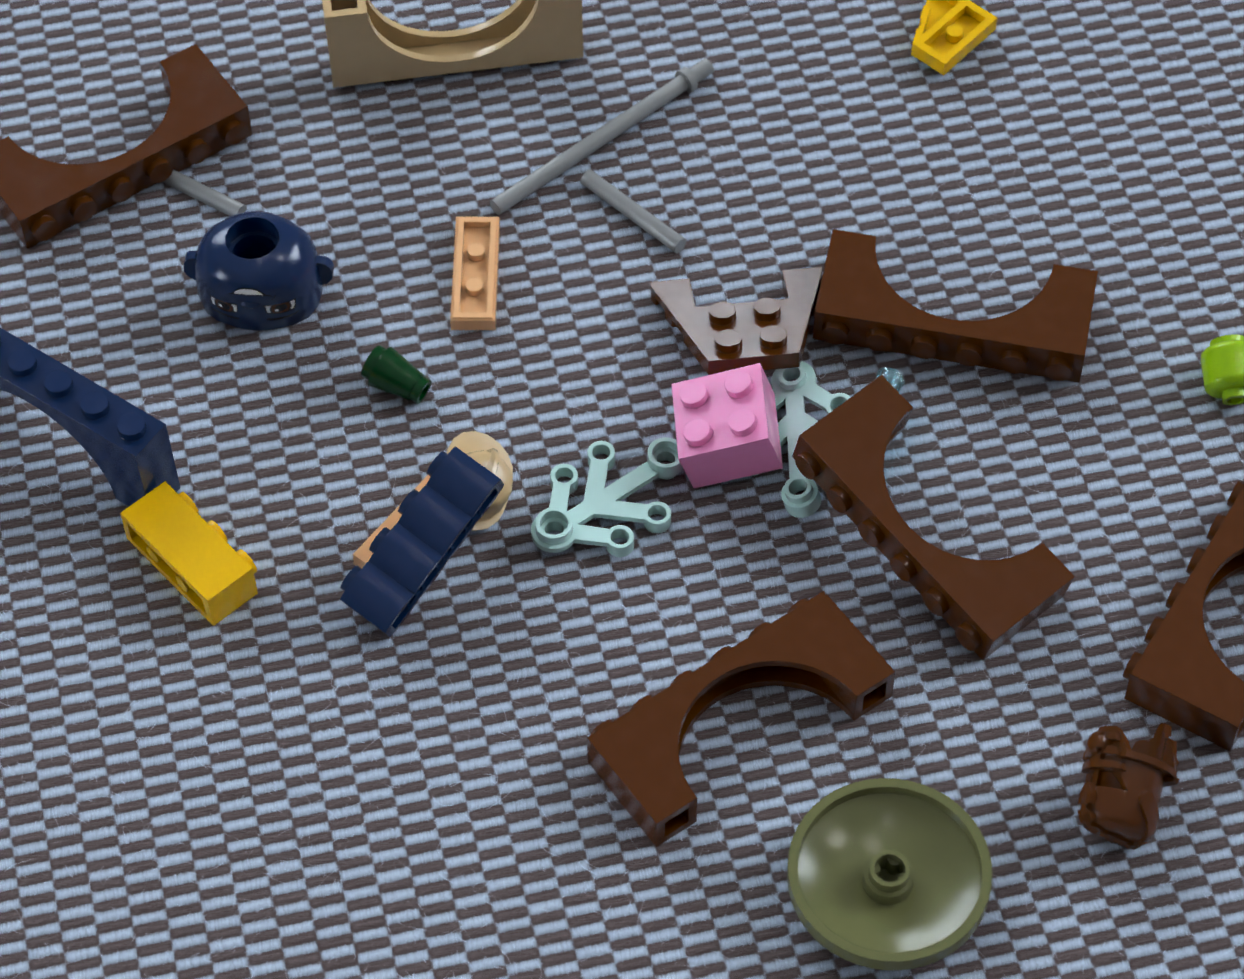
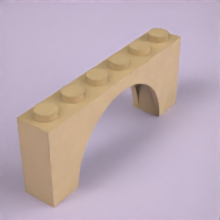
M322 0L333 88L583 58L582 0H517L504 12L486 22L451 31H427L401 25L379 12L370 0Z

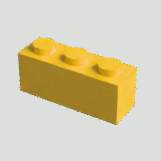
M164 481L120 513L127 539L213 626L258 594L254 576L257 568L251 557L242 549L236 552L228 544L227 537L220 526L213 520L206 522L199 515L193 500L185 492L178 494Z

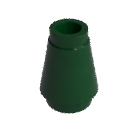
M381 345L375 347L366 359L361 371V376L368 380L369 386L409 401L411 400L416 404H419L425 398L432 383L431 380L426 378L393 347L387 349Z

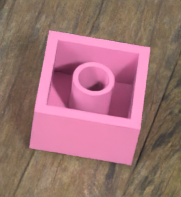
M760 363L671 384L678 460L694 489L783 469L775 393Z

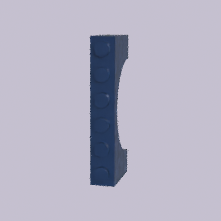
M0 328V390L20 397L37 407L73 436L104 473L113 490L115 499L130 506L164 481L178 492L180 483L165 423Z

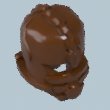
M1160 723L1153 738L1135 742L1132 749L1127 737L1118 726L1099 727L1098 731L1089 736L1087 749L1082 758L1084 764L1081 770L1082 773L1086 774V779L1078 804L1081 805L1080 810H1078V817L1087 831L1111 843L1125 846L1127 849H1137L1154 836L1159 822L1158 807L1162 788L1179 783V778H1177V766L1179 765L1177 760V742L1169 738L1172 732L1171 726Z

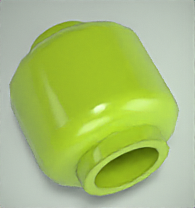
M1231 334L1217 337L1210 341V346L1201 354L1204 389L1210 396L1222 399V403L1225 405L1243 404L1244 336Z

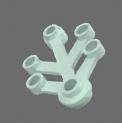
M803 361L800 362L799 367L776 369L771 377V385L775 393L776 411L786 404V415L778 422L780 446L782 447L788 441L789 479L782 488L781 497L786 511L797 518L811 516L821 505V496L816 483L802 475L796 466L795 459L792 457L799 435L818 422V420L805 413V401L812 403L829 414L851 398L845 393L831 394L817 385L814 369ZM804 490H805V492H803L802 494L794 495L795 493H797V492H799V491H804Z
M669 437L654 440L648 447V461L605 487L607 473L615 464V449L607 441L592 443L587 450L589 472L584 500L569 511V495L578 488V472L570 464L555 466L550 473L552 493L549 508L541 511L532 522L531 537L534 544L546 552H562L569 549L574 543L604 546L611 555L625 557L634 549V533L629 527L615 525L607 529L583 524L593 518L643 523L644 527L651 533L659 534L667 531L671 525V509L666 503L654 501L649 504L622 500L656 478L672 479L682 471L683 467L678 460L677 440ZM597 454L608 455L606 459H597L594 456ZM661 461H670V462H672V463L663 464V463H660V462H661ZM560 477L571 478L566 483L559 482L557 479ZM655 514H660L665 518L656 521L652 520L650 517ZM554 530L561 532L555 535L548 534L550 531ZM616 538H624L627 540V542L624 544H616L613 542V540Z

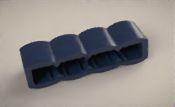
M456 446L448 454L442 451L437 455L427 470V475L431 477L420 492L413 489L401 503L398 512L402 516L398 523L391 530L385 527L378 533L369 548L373 552L370 560L363 568L358 565L355 566L341 584L340 588L344 593L340 600L389 637L404 622L419 598L431 586L446 562L461 546L476 522L488 510L504 486L500 478Z

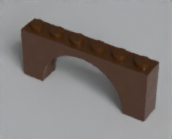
M197 44L159 62L164 89L170 97L168 110L158 128L144 142L122 155L95 163L63 164L47 161L26 152L15 144L9 136L0 140V213L27 249L42 241L51 239L56 234L90 219L93 215L119 202L126 201L131 196L156 183L165 181L170 177L173 169L180 172L194 164L201 163L213 154L231 145H236L252 135L248 106Z
M836 229L832 230L814 312L813 339L835 345L845 344L870 348L877 352H895L913 355L921 359L944 360L960 363L964 366L987 367L1004 370L1012 374L1023 373L1048 377L1055 381L1080 383L1098 271L1053 264L1051 275L1044 288L1033 300L1020 309L988 320H952L918 309L900 297L891 288L878 265L876 257L877 236Z
M880 375L800 434L792 457L795 459L796 466L802 475L807 479H813L826 492L827 499L832 507L840 513H845L855 523L863 540L871 547H877L890 561L894 573L901 580L909 581L922 595L926 607L934 615L942 616L955 630V635L961 645L969 651H974L984 660L1065 595L1075 576L1043 542L1033 549L1014 557L999 560H975L953 555L933 546L907 525L894 507L889 496L884 476V457L888 445L905 429L913 407L883 375Z
M1241 480L1236 483L1228 499L1227 505L1231 507L1228 514L1225 516L1219 513L1210 527L1207 539L1211 540L1208 547L1206 550L1198 547L1193 554L1186 570L1187 573L1191 574L1185 584L1177 581L1165 605L1170 609L1165 618L1156 616L1151 623L1144 642L1148 643L1147 648L1143 654L1137 651L1133 653L1123 673V677L1129 680L1124 699L1228 751H1231L1244 728V681L1229 670L1214 651L1204 626L1203 605L1218 585L1236 573L1244 571V482Z
M822 591L811 599L804 598L799 600L788 610L787 614L776 621L760 624L750 633L747 639L734 647L726 646L712 656L708 663L697 670H688L681 673L672 681L668 688L655 696H644L632 706L629 712L614 721L606 720L599 724L590 736L587 737L588 763L653 844L658 847L697 822V797L684 777L679 755L688 731L699 716L713 704L742 690L762 686H785L806 690L829 700L846 712L854 721L892 697L895 671L832 599Z

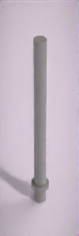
M704 58L689 69L683 67L678 70L673 80L490 200L489 203L492 210L497 215H501L685 91L691 93L696 90L698 83L714 72L712 63Z

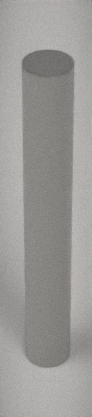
M174 169L170 177L163 181V183L228 216L244 213L247 210L246 205Z
M591 169L582 175L580 183L674 253H679L683 250L687 240Z

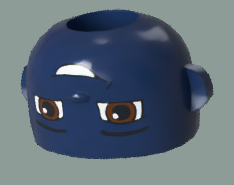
M249 211L233 215L210 227L202 237L197 251H188L186 253L183 266L184 273L189 278L196 280L197 293L205 311L210 316L227 325L253 331L283 328L295 325L309 318L319 305L323 285L332 280L334 272L332 260L327 256H318L316 247L306 231L286 218L263 211Z

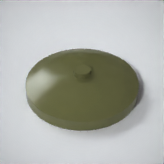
M895 778L868 779L843 786L831 792L817 802L804 816L794 833L789 848L787 884L792 905L803 926L814 939L830 952L846 961L867 968L893 971L909 970L935 963L959 949L975 932L982 921L990 897L992 862L987 843L974 820L961 806L945 794L909 780Z

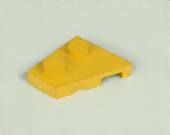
M927 0L922 9L919 27L914 35L911 55L944 76L996 30L997 17L970 0Z

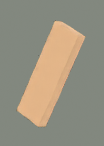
M456 217L450 316L451 330H496L500 217Z

